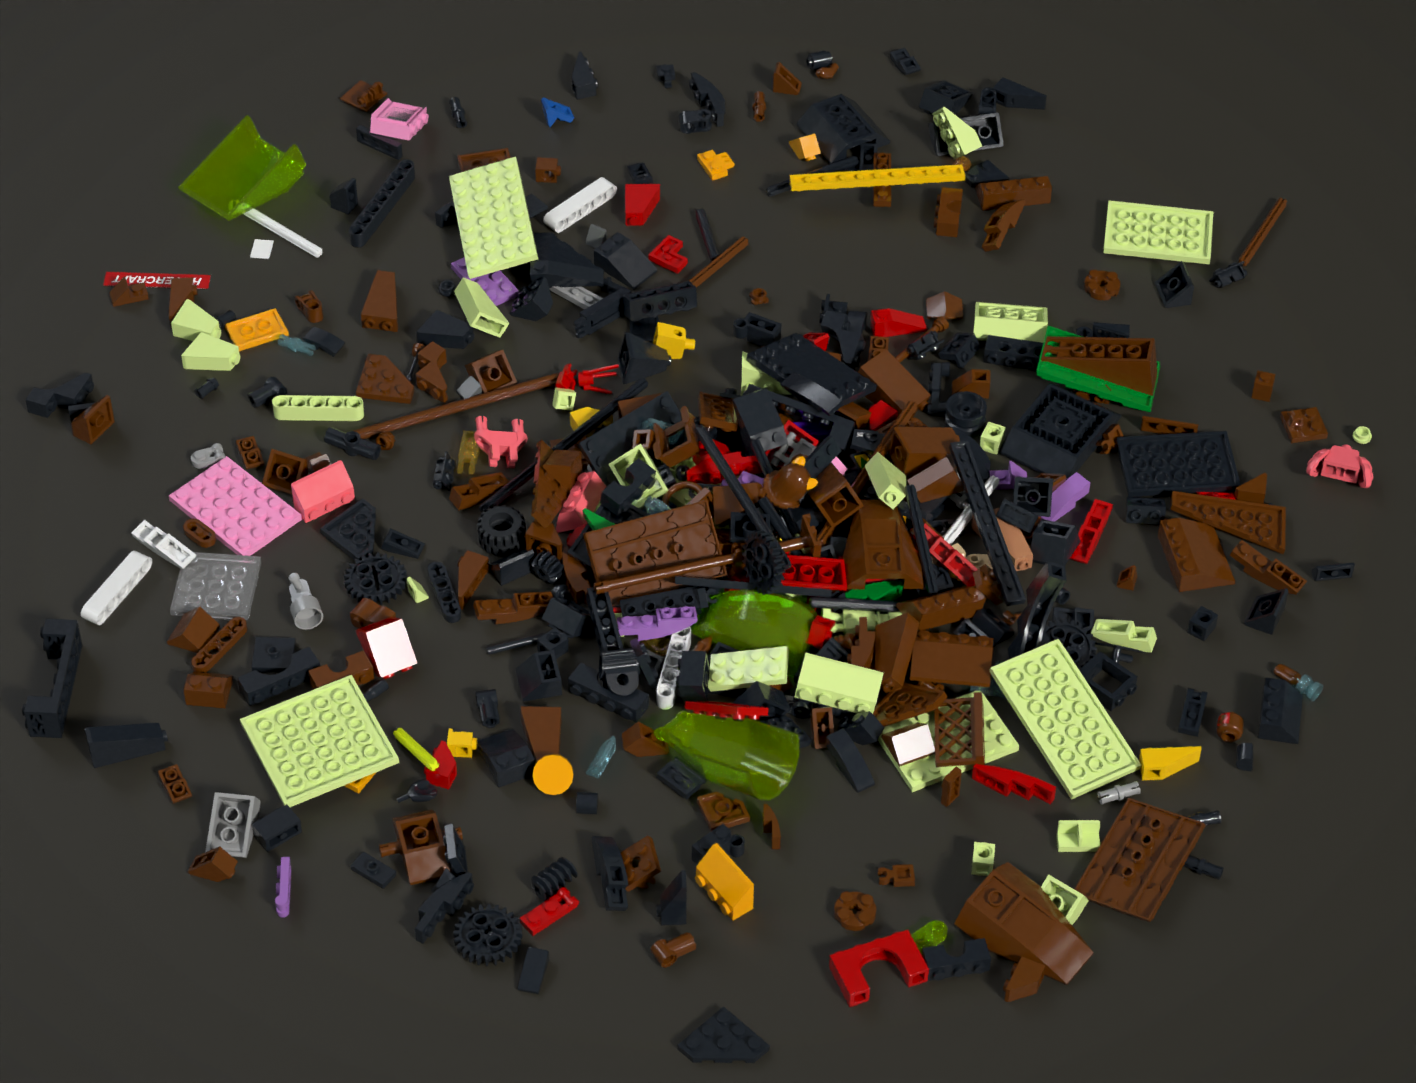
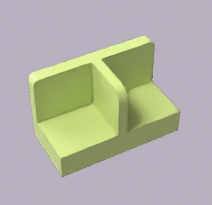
M1060 820L1057 829L1058 852H1097L1100 847V821Z

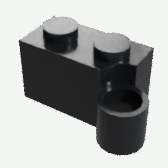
M748 312L744 319L738 318L734 321L733 334L739 339L747 337L748 342L763 347L781 339L782 323Z
M721 824L692 845V861L698 865L715 843L728 856L740 857L745 851V839L739 834L731 836V830L724 824Z

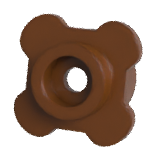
M756 288L749 294L752 298L751 303L754 305L769 302V298L766 297L767 292L762 288Z

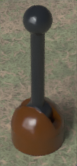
M415 343L412 348L414 361L409 374L406 375L410 382L413 379L412 374L418 360L417 353L426 347L421 343Z

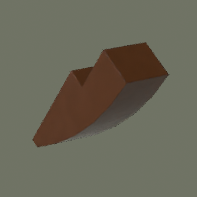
M502 472L470 478L468 484L452 487L449 499L458 510L470 508L486 501L509 481Z

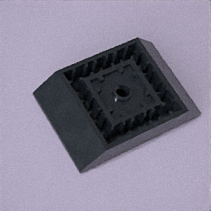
M1049 383L1012 427L1001 454L1040 473L1065 474L1067 480L1080 469L1097 448V441L1104 439L1102 434L1112 424H1116L1119 421L1121 414L1061 386Z

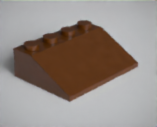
M1183 518L1160 520L1158 537L1179 592L1235 584V579L1213 526Z
M926 630L917 631L912 652L910 680L990 687L991 673L989 671L992 665L993 638L987 636L974 637L967 634L952 635L946 632L930 633Z

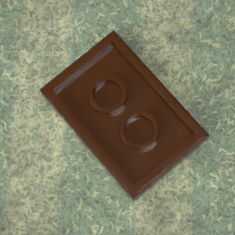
M508 148L457 156L461 172L511 158Z

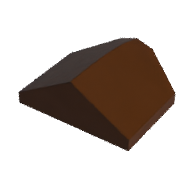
M944 291L926 299L927 319L938 318L939 316L945 319H963L961 298Z

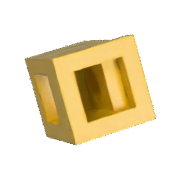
M449 728L447 746L453 757L472 758L473 750L477 749V738L473 737V732H453V729Z

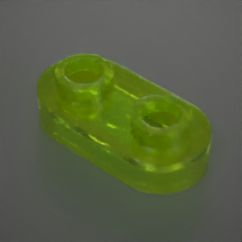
M934 920L913 933L912 938L920 953H922L923 948L936 946L944 941L947 937L948 929L944 922Z

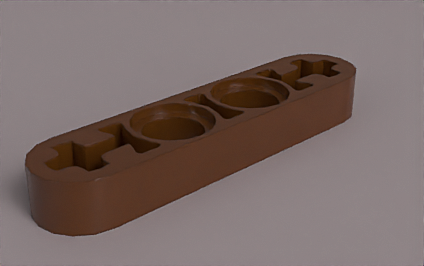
M232 618L193 657L191 661L193 672L207 673L247 632V623L244 618ZM223 637H230V638H231V639H230L229 641H227V642L221 641V638H223ZM212 649L218 650L216 654L208 653Z

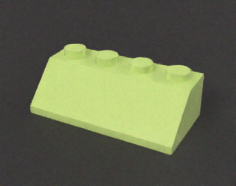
M805 653L794 697L854 713L871 711L873 714L884 673Z

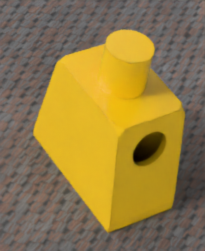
M657 322L652 344L666 349L668 355H671V359H681L684 349H695V339L686 338L685 328Z

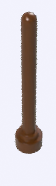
M939 316L934 320L932 327L923 335L929 331L944 332L949 327L948 321L944 317ZM907 348L895 357L899 363L910 355L907 352Z

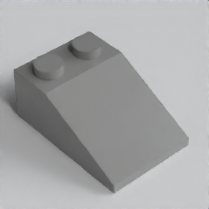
M215 792L206 852L220 846L232 857L247 858L253 838L252 824L258 820L261 801L255 796Z

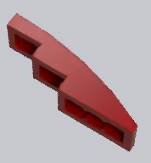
M1098 499L1094 500L1090 512L1088 511L1084 524L1081 525L1079 530L1080 543L1070 557L1071 560L1088 564L1113 509V504Z
M923 523L930 555L966 586H975L973 572L978 569L926 523ZM913 534L911 537L916 541L915 534Z
M981 764L973 766V780L1006 797L1010 792H1013L1028 801L1032 796L1049 804L1055 799L1056 786L1036 777L997 766Z

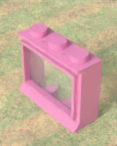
M388 98L371 114L370 133L410 140L427 124L429 117L427 107L422 109V107L392 102Z

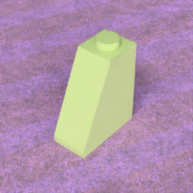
M186 299L171 322L173 336L194 341L201 332L218 339L221 337L219 321L189 299Z
M202 332L181 355L183 368L231 371L240 361L238 346Z

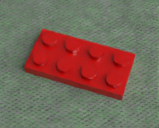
M685 701V709L693 710V714H705L706 712L707 716L719 715V717L731 718L732 716V719H744L746 715H748L747 719H760V716H768V707L716 701Z

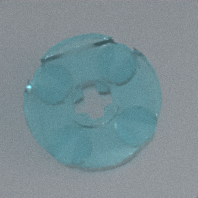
M649 496L644 502V506L647 508L646 511L650 515L671 509L655 497L652 499Z

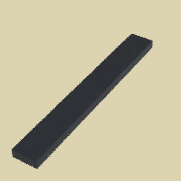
M675 576L674 582L681 585L757 591V589L753 590V584L743 581ZM782 585L779 587V591H775V593L830 597L832 590Z

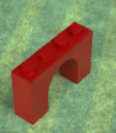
M909 930L898 931L890 936L876 938L872 942L858 944L853 948L837 951L830 955L829 968L849 1007L869 1001L870 988L861 972V968L870 961L885 960L894 964L899 969L908 988L928 981L929 968Z

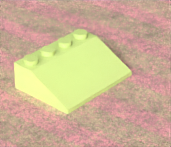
M976 302L973 333H975L977 340L986 341L988 335L1044 343L1048 325L1046 307Z

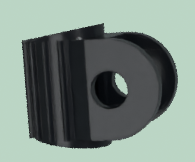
M628 648L600 653L598 671L603 687L618 696H627L633 693L638 686V675H640L639 663L633 649ZM617 679L623 680L624 686L620 685Z

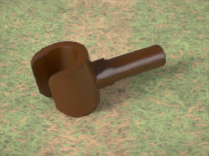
M1006 610L1003 613L1005 617L1002 620L1010 626L1018 619L1021 613L1013 615L1009 610Z

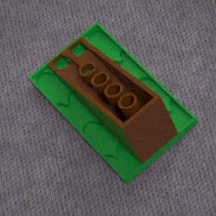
M1048 325L1037 367V376L1045 380L1065 384L1068 388L1096 394L1099 398L1122 403L1126 407L1151 413L1160 371V362L1156 361L1155 338L1082 337Z

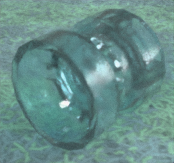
M1305 674L1298 681L1295 689L1300 694H1305L1309 700L1315 701L1322 692L1323 685L1318 681L1314 682L1312 677Z

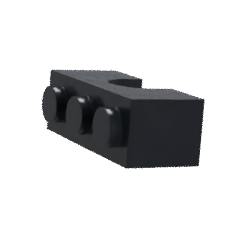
M638 458L626 469L624 481L630 485L623 486L613 481L602 491L600 503L617 516L622 511H627L634 500H639L647 488L653 487L656 482V470Z
M985 938L964 941L963 955L959 957L948 955L944 945L926 947L922 950V957L929 968L928 981H939L949 977H962L967 974H981L990 971L991 956Z

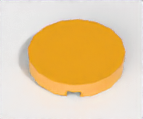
M545 755L534 766V784L545 794H561L569 788L573 781L572 765L568 759L561 755Z

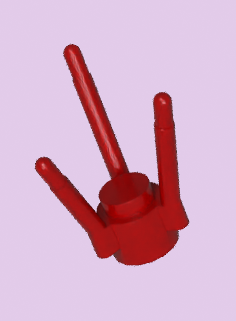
M615 364L579 372V387L584 386V390L611 394L612 391L590 385L594 384V378L616 375V372H598L618 368L619 365Z

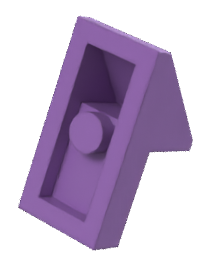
M1009 461L1008 470L989 471V476L994 475L999 478V484L995 489H1014L1015 477H1027V472L1014 462Z

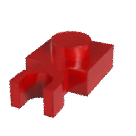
M570 363L565 365L563 371L559 373L555 385L557 388L574 390L576 381L573 377L577 374V370L571 371Z

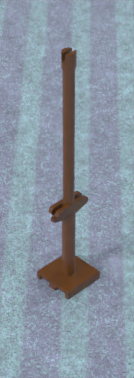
M810 514L802 515L800 538L778 542L784 552L804 548L806 556L820 557L822 543L821 541L816 542L817 530L815 526H810ZM733 543L731 554L615 580L594 583V590H596L597 595L610 592V590L727 564L733 566L734 572H739L745 566L742 563V560L745 559L742 555V552H745L742 546L745 544Z

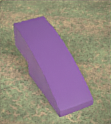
M1077 472L1052 493L1051 517L1040 516L1041 519L1056 521L1075 508L1076 502L1089 493L1090 482Z

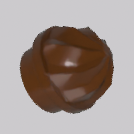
M382 432L376 438V443L381 445V450H390L396 441L394 439L395 436L391 432Z

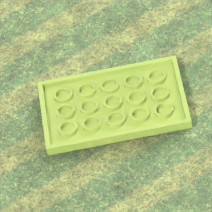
M1108 201L1103 253L1210 264L1213 211Z
M979 689L958 698L974 697V693L982 691ZM982 693L986 764L1019 751V744ZM970 704L962 705L959 709L966 712L970 708ZM948 706L939 707V710L944 714L951 709ZM933 710L885 726L881 735L917 722L925 723L929 726L935 747V712ZM954 712L949 717L955 721L961 715ZM964 719L960 725L966 728L971 722ZM945 720L939 726L946 729L951 724ZM955 727L949 733L956 737L961 731ZM966 734L960 739L965 744L971 740ZM881 735L878 738L879 743L912 792L943 781V778L955 767L961 769L963 773L973 769L974 766L936 767L935 754L899 767L882 740ZM946 736L940 740V742L944 745L948 744L951 741V739H949ZM955 743L950 749L956 753L962 747ZM967 750L960 755L962 758H972V754ZM945 752L940 757V760H948L951 755Z

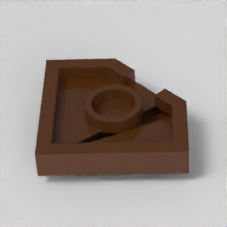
M719 792L697 797L698 806L710 831H713L721 824L730 828L750 822V815L741 800H731Z

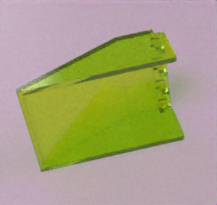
M247 115L178 188L183 193L230 221L286 193L304 174L303 170L306 163L297 145L293 144L284 153L275 146L269 145L262 138H259L260 136L251 117Z

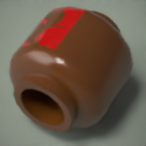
M1234 712L1221 714L1217 721V735L1225 742H1234L1240 739L1243 734V718Z

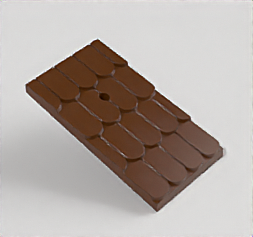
M707 500L583 533L596 583L722 556ZM725 565L678 576L715 579L726 576L727 571ZM675 576L610 590L609 596L612 606L620 605V600L671 591L689 585L675 584Z
M1128 798L1074 890L1083 894L1088 901L1151 922L1163 899L1166 898L1179 871L1184 866L1191 850L1194 849L1206 826L1205 823Z

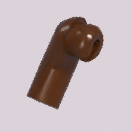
M832 63L829 68L822 67L816 71V76L818 78L830 79L834 76L839 66L836 63Z

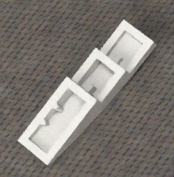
M146 520L131 533L135 539L181 569H184L196 557L195 553L169 533L166 534L158 527H153Z

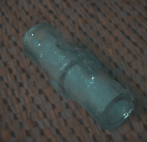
M281 334L279 337L282 340L278 339V345L290 348L293 352L299 351L309 356L314 354L311 350L315 351L316 348L315 345L303 342L300 338L294 339L284 334Z

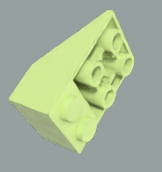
M946 107L933 113L934 123L939 126L941 137L946 141L949 147L948 152L954 160L982 147L976 131Z

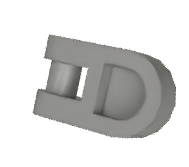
M216 443L210 448L195 451L191 455L193 467L198 469L211 467L221 459L226 458L225 454L222 453V445Z

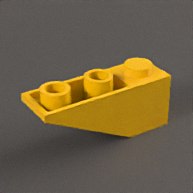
M1201 746L1141 749L1139 762L1141 764L1142 781L1163 780L1198 762Z

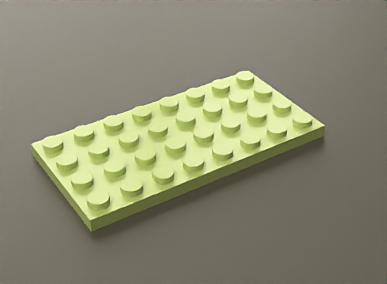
M516 157L449 176L467 272L470 279L538 259Z
M1059 639L990 668L989 672L1071 800L1141 768L1139 760Z

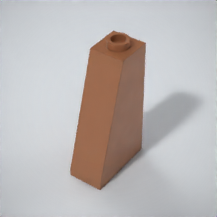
M999 508L993 509L995 515L997 514ZM973 515L971 527L981 537ZM996 516L1015 570L1032 568L1033 554L1020 528Z

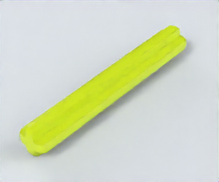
M397 728L393 732L395 738L430 771H435L439 767L437 760L402 728Z

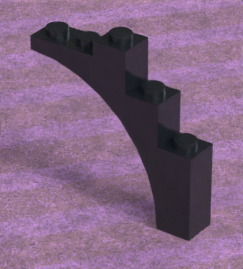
M1047 561L1026 589L1027 606L1017 619L1018 636L1008 648L1009 660L1040 647L1052 606L1067 581L1064 565Z

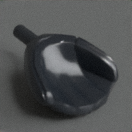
M422 779L413 783L409 787L408 794L397 798V801L400 803L411 798L414 802H427L437 796V789L427 779Z

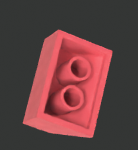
M341 460L291 483L294 509L301 514L305 523L355 500L353 484Z
M595 471L584 472L578 476L559 513L556 525L557 533L573 530L576 527L587 524L583 516V509L595 511L601 499V493L607 487Z

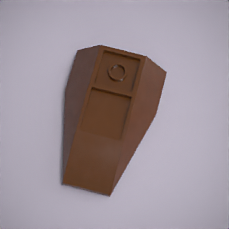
M860 500L864 506L853 514L843 555L847 589H865L866 579H903L904 589H923L920 556L898 505L892 509L882 500Z
M1009 862L992 870L967 899L954 923L956 927L973 940L985 938L988 950L1017 964L1021 957H1025L1046 965L1044 975L1065 985H1068L1094 954L1041 886Z

